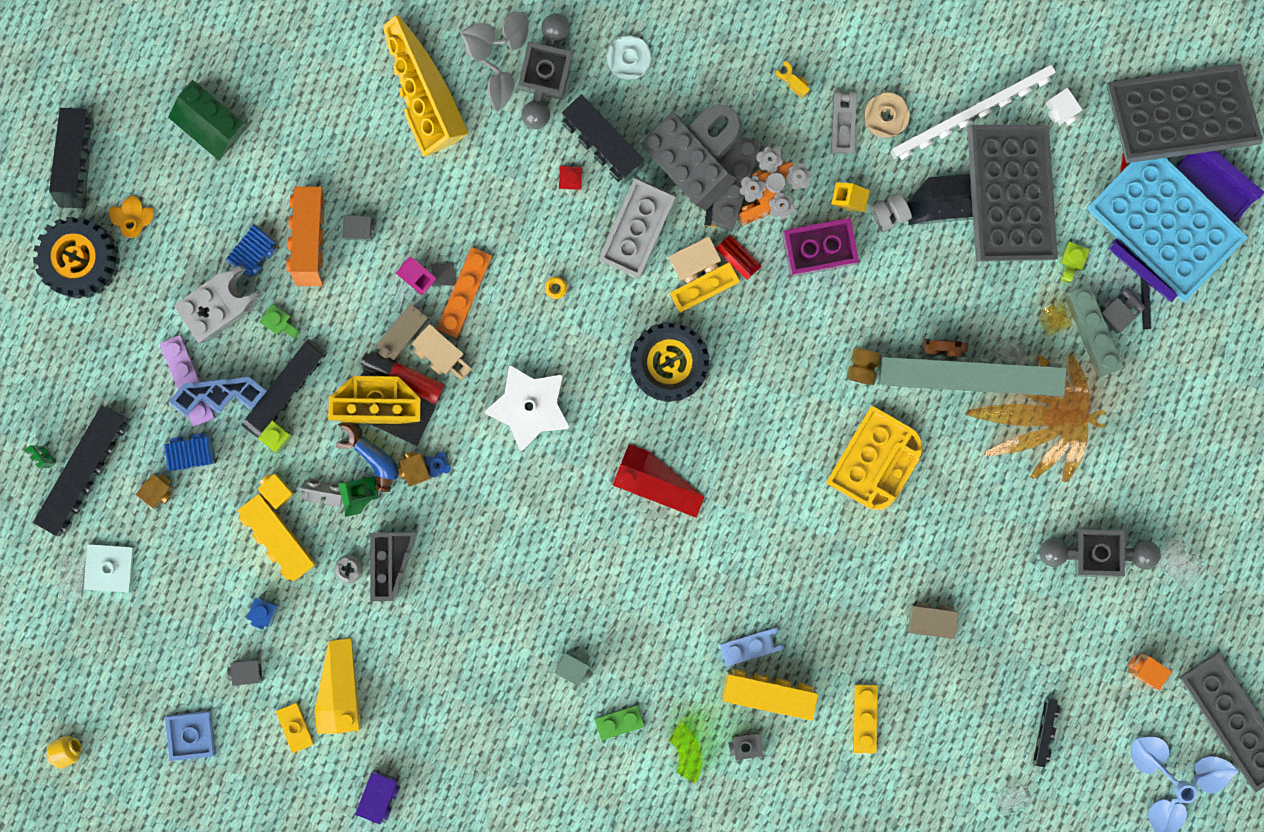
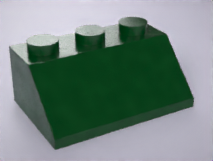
M193 79L177 97L168 116L172 122L219 161L248 128L245 123Z

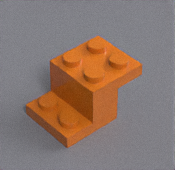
M782 161V165L777 166L776 172L786 178L789 174V168L794 165L792 162L786 164V161ZM760 170L752 174V176H757L759 181L765 183L766 178L771 173ZM766 187L762 192L763 197L754 200L756 207L754 203L743 207L738 216L741 227L770 215L771 207L769 206V201L774 199L776 193L770 192Z

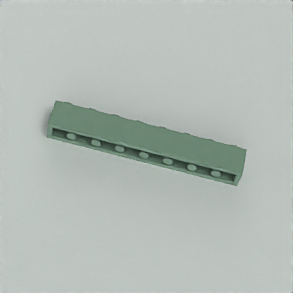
M889 353L888 357H882L880 384L882 386L1065 397L1066 368H1062L1060 363H1048V367H1041L1038 362H1025V366L1015 365L1016 361L1002 360V364H992L993 360L979 359V363L970 362V358H956V361H947V357L933 356V360H924L923 355H911L910 359L901 358V354Z

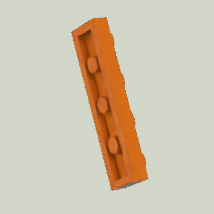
M471 247L436 330L458 339L492 259V255Z

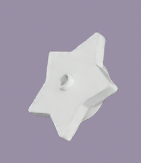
M509 366L505 394L485 411V414L510 426L521 451L541 432L569 429V425L557 404L562 376L556 375L533 379L518 369ZM527 402L533 403L534 407L531 411L525 409Z

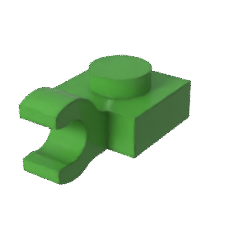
M271 304L259 321L278 336L282 330L294 339L300 334L299 330L288 323L292 317Z

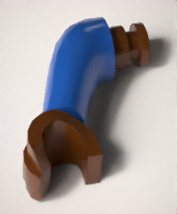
M339 423L340 429L349 434V442L340 440L336 442V448L349 449L354 446V450L371 465L374 470L373 474L377 476L376 481L378 484H375V489L382 492H391L389 485L393 483V479L398 478L399 473L393 458L367 438L362 437V430L358 424Z

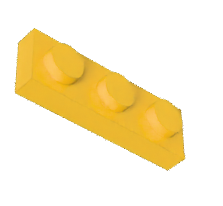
M727 263L669 294L679 313H682L740 283L731 264Z
M854 684L853 753L876 754L878 685Z

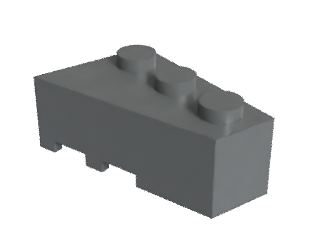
M418 532L370 533V601L396 600Z

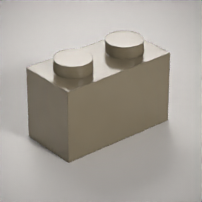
M917 602V606L911 605L907 632L955 639L959 612L953 611V606L939 605V609L930 608L931 603Z

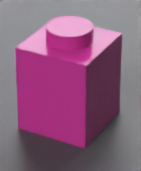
M410 256L396 272L401 279L421 295L437 279Z

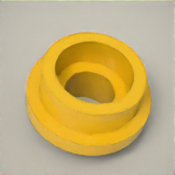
M552 277L545 284V292L552 299H560L567 292V284L560 277ZM554 284L560 285L559 292L552 291Z

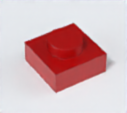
M560 166L559 189L581 190L582 167Z

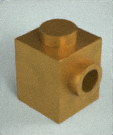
M416 451L403 455L404 460L399 461L401 466L398 467L401 479H406L409 487L432 479L422 453L417 454Z
M152 473L135 495L152 509H157L161 503L166 504L173 496L171 491L174 487L170 485L172 480L163 473H160V475Z

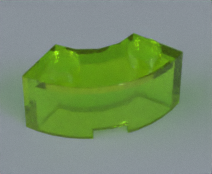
M679 719L668 737V741L675 746L678 752L679 761L675 770L676 773L696 784L702 768L701 748L693 730L683 720Z

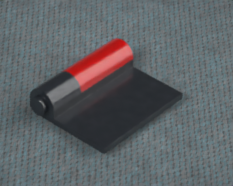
M373 350L369 354L365 353L360 363L363 366L361 376L399 377L421 399L420 422L370 425L418 446L446 384L392 359H386Z

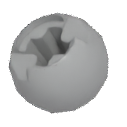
M354 555L342 556L335 565L336 576L344 583L358 581L363 574L361 560ZM352 563L351 567L355 568V571L347 575L344 566Z

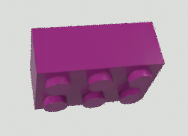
M851 218L788 229L782 232L790 277L853 266L859 263Z

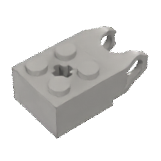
M243 265L237 266L229 272L217 274L174 305L198 343L210 341L243 318L245 314L251 311L256 301L263 296L260 291L249 296H241L236 289L237 280L246 270Z

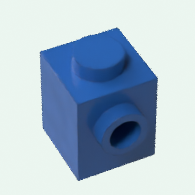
M256 597L246 619L252 621L251 625L259 629H264V626L270 627L280 605L264 598Z

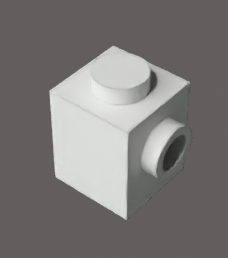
M1068 88L1045 103L1050 110L1048 111L1049 117L1054 123L1058 122L1059 125L1065 122L1067 125H1070L1079 119L1077 114L1082 111V108Z

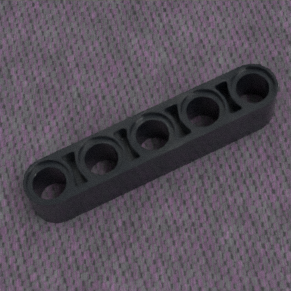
M308 339L259 400L241 426L258 438L271 421L277 420L278 413L281 410L284 411L291 402L292 395L298 393L305 384L306 377L312 375L320 364L318 362L322 357L325 358L327 352Z

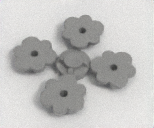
M765 147L763 152L757 154L756 159L760 163V169H766L771 174L768 175L765 183L759 181L757 176L743 178L740 193L745 195L746 201L753 202L755 199L763 197L762 192L767 187L770 192L776 193L774 199L769 201V206L771 207L770 214L773 217L780 216L782 219H785L788 214L794 212L795 206L791 203V196H785L780 192L785 188L786 182L792 185L795 190H798L800 187L808 188L810 185L809 178H811L812 174L810 171H807L804 164H798L796 167L792 166L789 168V174L785 178L782 174L776 172L777 166L782 165L781 151L777 148Z

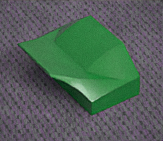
M374 477L339 483L345 517L361 514L364 507L371 500L378 499Z

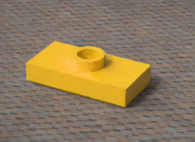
M298 702L275 711L292 753L314 745Z

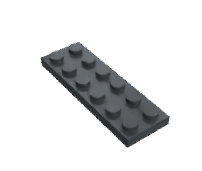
M1215 653L1179 678L1251 789L1257 792L1264 788V722L1220 654Z

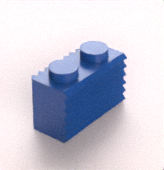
M254 224L226 260L235 267L243 265L246 269L243 274L247 277L257 276L263 268L262 262L266 257L270 259L276 253L277 248L275 246L278 243Z
M205 433L192 435V440L183 441V437L169 439L170 443L164 444L168 471L216 464L212 437H206Z

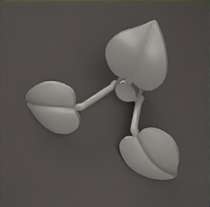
M515 11L505 18L502 26V33L505 38L502 40H494V29L488 23H477L460 32L466 43L465 53L496 72V75H492L489 78L487 86L488 96L495 111L501 110L510 100L514 91V80L510 73H501L500 69L485 60V58L490 56L492 45L508 42V46L512 50H517L524 45L528 35V18L525 12Z

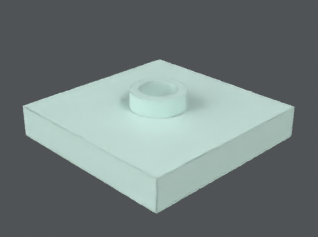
M87 544L84 590L130 593L134 547Z

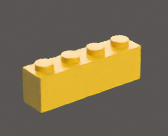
M257 494L237 510L240 514L238 518L245 527L250 526L253 530L252 536L259 545L264 544L268 549L266 554L273 563L277 561L282 567L280 572L286 580L291 579L292 582H295L317 565L262 494Z

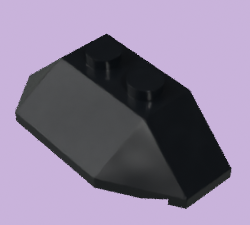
M970 174L928 177L907 202L912 216L908 220V225L973 220Z

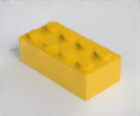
M732 668V672H726L721 695L723 702L813 721L818 693L812 685L799 683L798 686L791 685L790 680L777 678L775 682L769 680L767 675L754 673V677L746 675V671Z

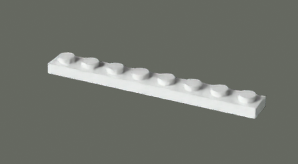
M1050 65L894 147L890 153L894 159L900 157L903 160L913 154V149L920 147L922 150L932 145V139L938 136L943 139L953 133L951 129L960 126L962 129L973 123L972 118L978 115L980 118L992 113L991 108L997 105L1002 108L1012 102V97L1019 95L1021 98L1032 92L1031 87L1037 84L1040 87L1052 81L1050 77L1056 73L1053 66Z

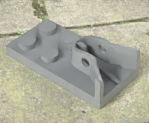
M636 175L599 260L640 278L677 194L669 193L649 184Z

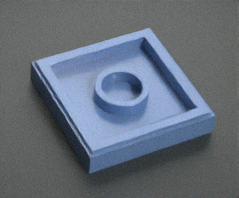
M211 710L165 716L169 761L216 756Z

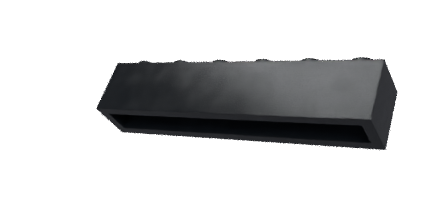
M106 405L99 407L32 523L55 536H61L69 531L72 526V522H70L74 514L77 515L83 507L84 503L81 502L85 494L89 495L95 486L93 480L96 475H101L106 467L104 461L108 455L112 456L118 446L115 442L119 436H123L128 430L129 424L127 422L129 418Z

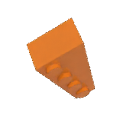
M294 187V194L290 195V208H293V216H289V229H292V237H288L287 242L288 250H291V257L287 258L286 261L287 272L291 273L296 286H323V279L319 273V268H323L322 250L319 249V246H323V228H320V225H324V193L322 187Z

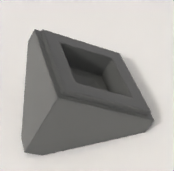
M454 263L431 264L432 275L437 278L432 284L433 287L455 286Z

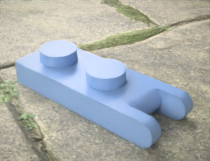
M778 627L720 644L726 667L785 649L783 644L774 647L771 634L779 632Z

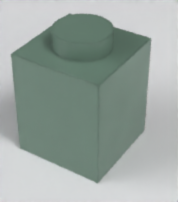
M566 652L555 674L579 686L581 682L586 683L591 673L588 670L590 664Z

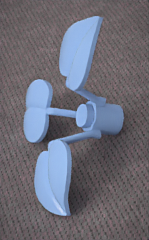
M1154 736L1137 737L1133 741L1131 748L1132 760L1141 772L1152 774L1159 767L1175 784L1174 793L1178 798H1173L1171 803L1166 799L1158 800L1149 809V822L1155 832H1177L1182 827L1187 817V811L1185 806L1180 803H1191L1196 799L1197 780L1198 786L1204 792L1217 793L1224 789L1238 772L1227 760L1216 756H1206L1196 762L1194 769L1197 776L1193 777L1191 785L1186 780L1177 781L1162 765L1169 757V748L1162 739Z

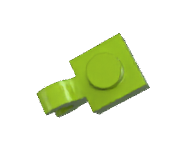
M1072 242L1067 243L1060 264L1065 265L1060 281L1069 284L1074 277L1075 270L1082 271L1090 249Z

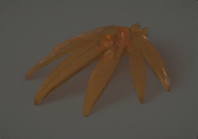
M1041 355L1036 356L1041 367H1048V363H1051ZM1073 355L1068 356V370L1074 391L1066 379L1065 397L1063 399L1058 396L1021 394L1049 404V407L1030 404H1004L981 407L965 412L967 416L994 423L1015 426H1048V429L1033 431L1007 440L986 451L984 456H998L1024 451L1061 435L1062 438L1043 456L1030 477L1034 479L1050 469L1072 444L1067 454L1062 474L1063 482H1067L1079 466L1086 449L1088 424H1092L1096 428H1103L1105 424L1098 423L1097 416L1106 415V412L1101 410L1089 414L1090 399L1087 380L1082 368Z

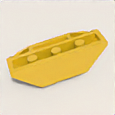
M352 376L336 392L329 396L328 420L368 424L420 422L421 399L399 377Z

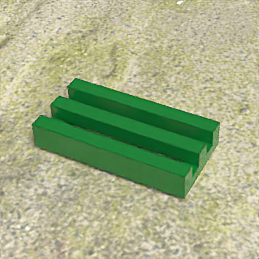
M30 445L25 449L27 454H33L30 457L32 461H39L35 464L38 468H51L56 464V461L44 446Z

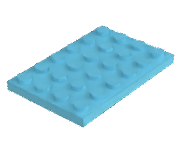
M1166 158L1130 163L1086 208L1159 280L1174 291L1182 302H1186L1248 238Z

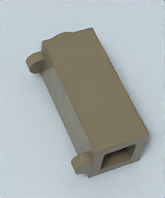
M409 304L376 345L381 349L378 353L386 359L392 358L396 361L429 321V318Z

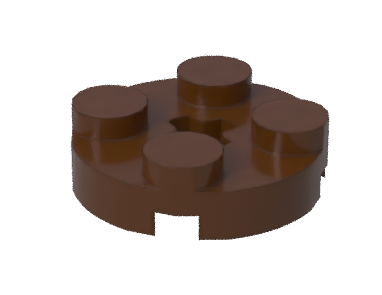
M923 339V348H925V353L943 354V351H947L949 356H965V352H968V342Z

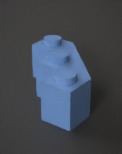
M250 377L185 383L171 398L169 405L186 418L200 401H203L218 414L221 413L233 397L249 410H252L266 393V390Z

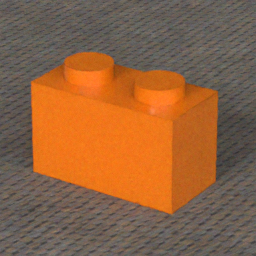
M1141 653L1138 656L1134 655L1127 665L1129 667L1127 671L1129 674L1147 686L1159 691L1172 673L1171 670L1150 656Z

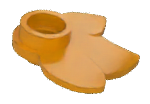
M131 195L125 199L122 207L112 206L109 210V216L112 224L119 227L125 237L136 238L141 234L143 227L152 222L154 209L150 207L143 208L138 197ZM129 224H134L133 228H127Z

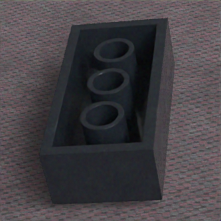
M582 94L562 112V122L566 130L570 134L575 132L578 135V142L586 150L592 149L595 160L602 167L606 164L610 168L609 174L618 183L622 181L626 184L644 166V158Z

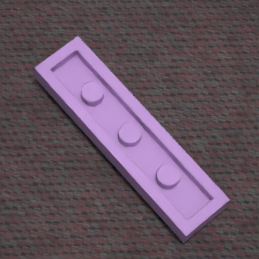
M182 335L160 343L178 390L185 383H199V377ZM200 401L190 413L189 418L193 427L215 419L212 409L203 401Z

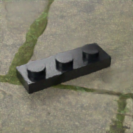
M1045 697L1032 763L1035 766L1044 768L1046 762L1049 763L1051 759L1049 745L1050 740H1054L1056 732L1053 724L1054 719L1058 718L1060 712V705L1057 704L1058 700Z

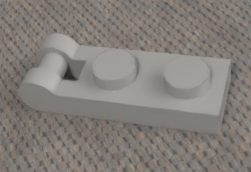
M840 90L833 91L831 153L854 154L856 91H849V93H841ZM841 102H849V108L840 107Z

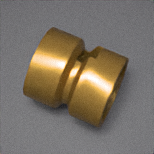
M853 348L851 356L853 365L849 366L846 379L874 386L877 377L875 368L879 367L882 354Z

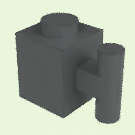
M1125 288L1120 293L1126 299L1124 303L1119 298H1115L1112 301L1107 299L1099 307L1102 310L1101 313L1105 323L1116 334L1121 333L1136 318L1131 311L1133 307L1138 313L1145 309V306L1128 288Z

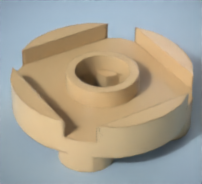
M889 92L872 98L864 111L866 127L873 135L886 139L896 137L903 132L910 118L909 109L903 98ZM886 110H889L893 119L884 121L881 112L885 113Z

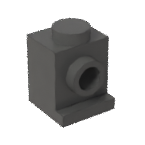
M759 732L732 736L733 742H728L730 756L735 755L736 760L763 757ZM744 743L750 745L748 751H743L741 749V746Z

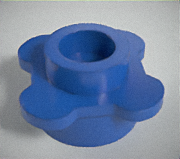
M439 452L437 456H428L425 459V463L429 466L431 477L436 478L438 474L450 472L451 467L447 464V455L445 453Z

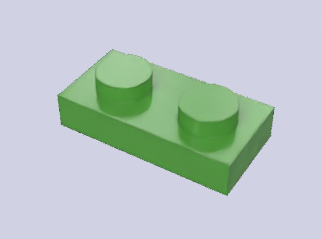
M638 705L595 718L601 741L645 727Z

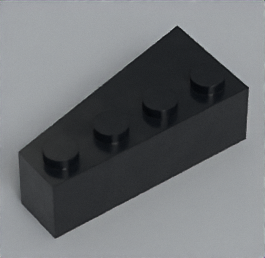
M61 107L59 109L49 193L59 208L86 209L89 152L91 151L90 131H93L94 119L90 116L87 109Z

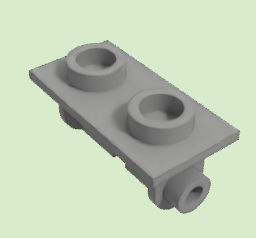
M318 479L304 480L300 490H302L301 498L305 501L321 504L322 496L326 497L325 505L344 506L339 483H322Z

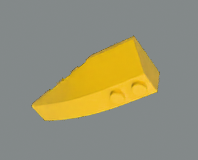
M396 15L383 25L389 53L394 55L395 63L393 69L395 76L399 75L402 87L399 88L400 97H404L407 109H404L406 119L423 157H426L456 144L469 133L437 67L402 18Z

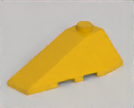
M352 638L333 640L328 643L314 710L317 734L344 733L362 729Z

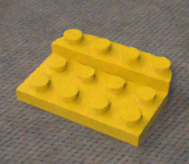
M871 405L826 484L868 509L885 510L897 500L919 463L923 453L921 439L915 430Z

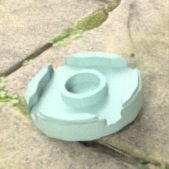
M632 35L618 38L611 44L607 53L608 67L611 72L618 78L627 81L642 77L649 69L652 59L648 45L639 37Z

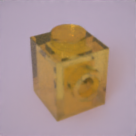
M1053 304L1043 309V315L1037 317L1047 337L1072 326L1062 305L1055 308Z

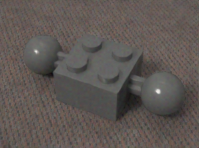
M558 13L548 15L542 22L541 29L546 38L545 45L528 42L518 87L521 91L534 93L532 101L523 107L521 114L524 124L531 129H541L548 124L550 110L545 104L547 97L563 100L573 53L572 51L559 49L558 46L559 42L565 40L569 35L570 23L565 16Z
M1079 529L1076 531V546H1067L1060 539L1050 538L1042 543L1039 550L1041 560L1050 567L1061 566L1066 560H1076L1075 577L1122 578L1125 576V561L1133 562L1138 568L1148 570L1157 566L1161 558L1160 549L1151 541H1141L1133 548H1125L1124 530Z

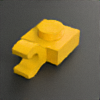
M785 61L783 66L787 69V73L781 74L776 70L775 75L803 99L810 91L808 88L809 84L803 77L799 76L797 78L794 74L792 75V67Z

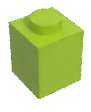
M271 421L258 439L275 453H280L293 435L277 422Z

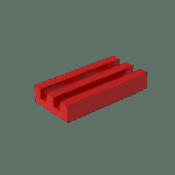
M731 235L715 248L746 280L762 267Z

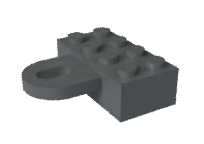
M722 104L708 107L690 125L680 116L671 112L640 144L697 207L706 211L737 180L720 159L738 141L742 131V122L739 115L733 109ZM727 117L729 120L728 125L719 135L712 137V128L722 118Z

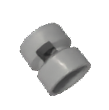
M900 193L887 198L886 203L880 201L870 207L872 215L882 232L895 227L896 222L902 224L912 218L909 207Z

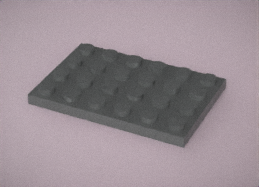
M1241 64L1108 82L1107 91L1126 163L1262 144V134Z
M1049 125L967 126L976 262L1057 260Z

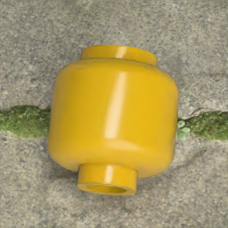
M65 735L48 745L46 757L48 762L59 769L66 768L80 759L82 747L76 738Z

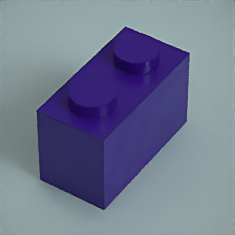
M373 770L355 815L379 825L383 819L388 820L392 811V807H389L392 798H397L401 788L397 785L399 779Z

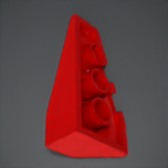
M628 444L613 486L697 518L704 496L651 452Z

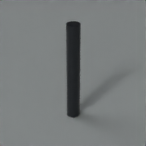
M1140 277L1141 303L1145 306V309L1142 311V328L1147 330L1151 329L1150 285Z

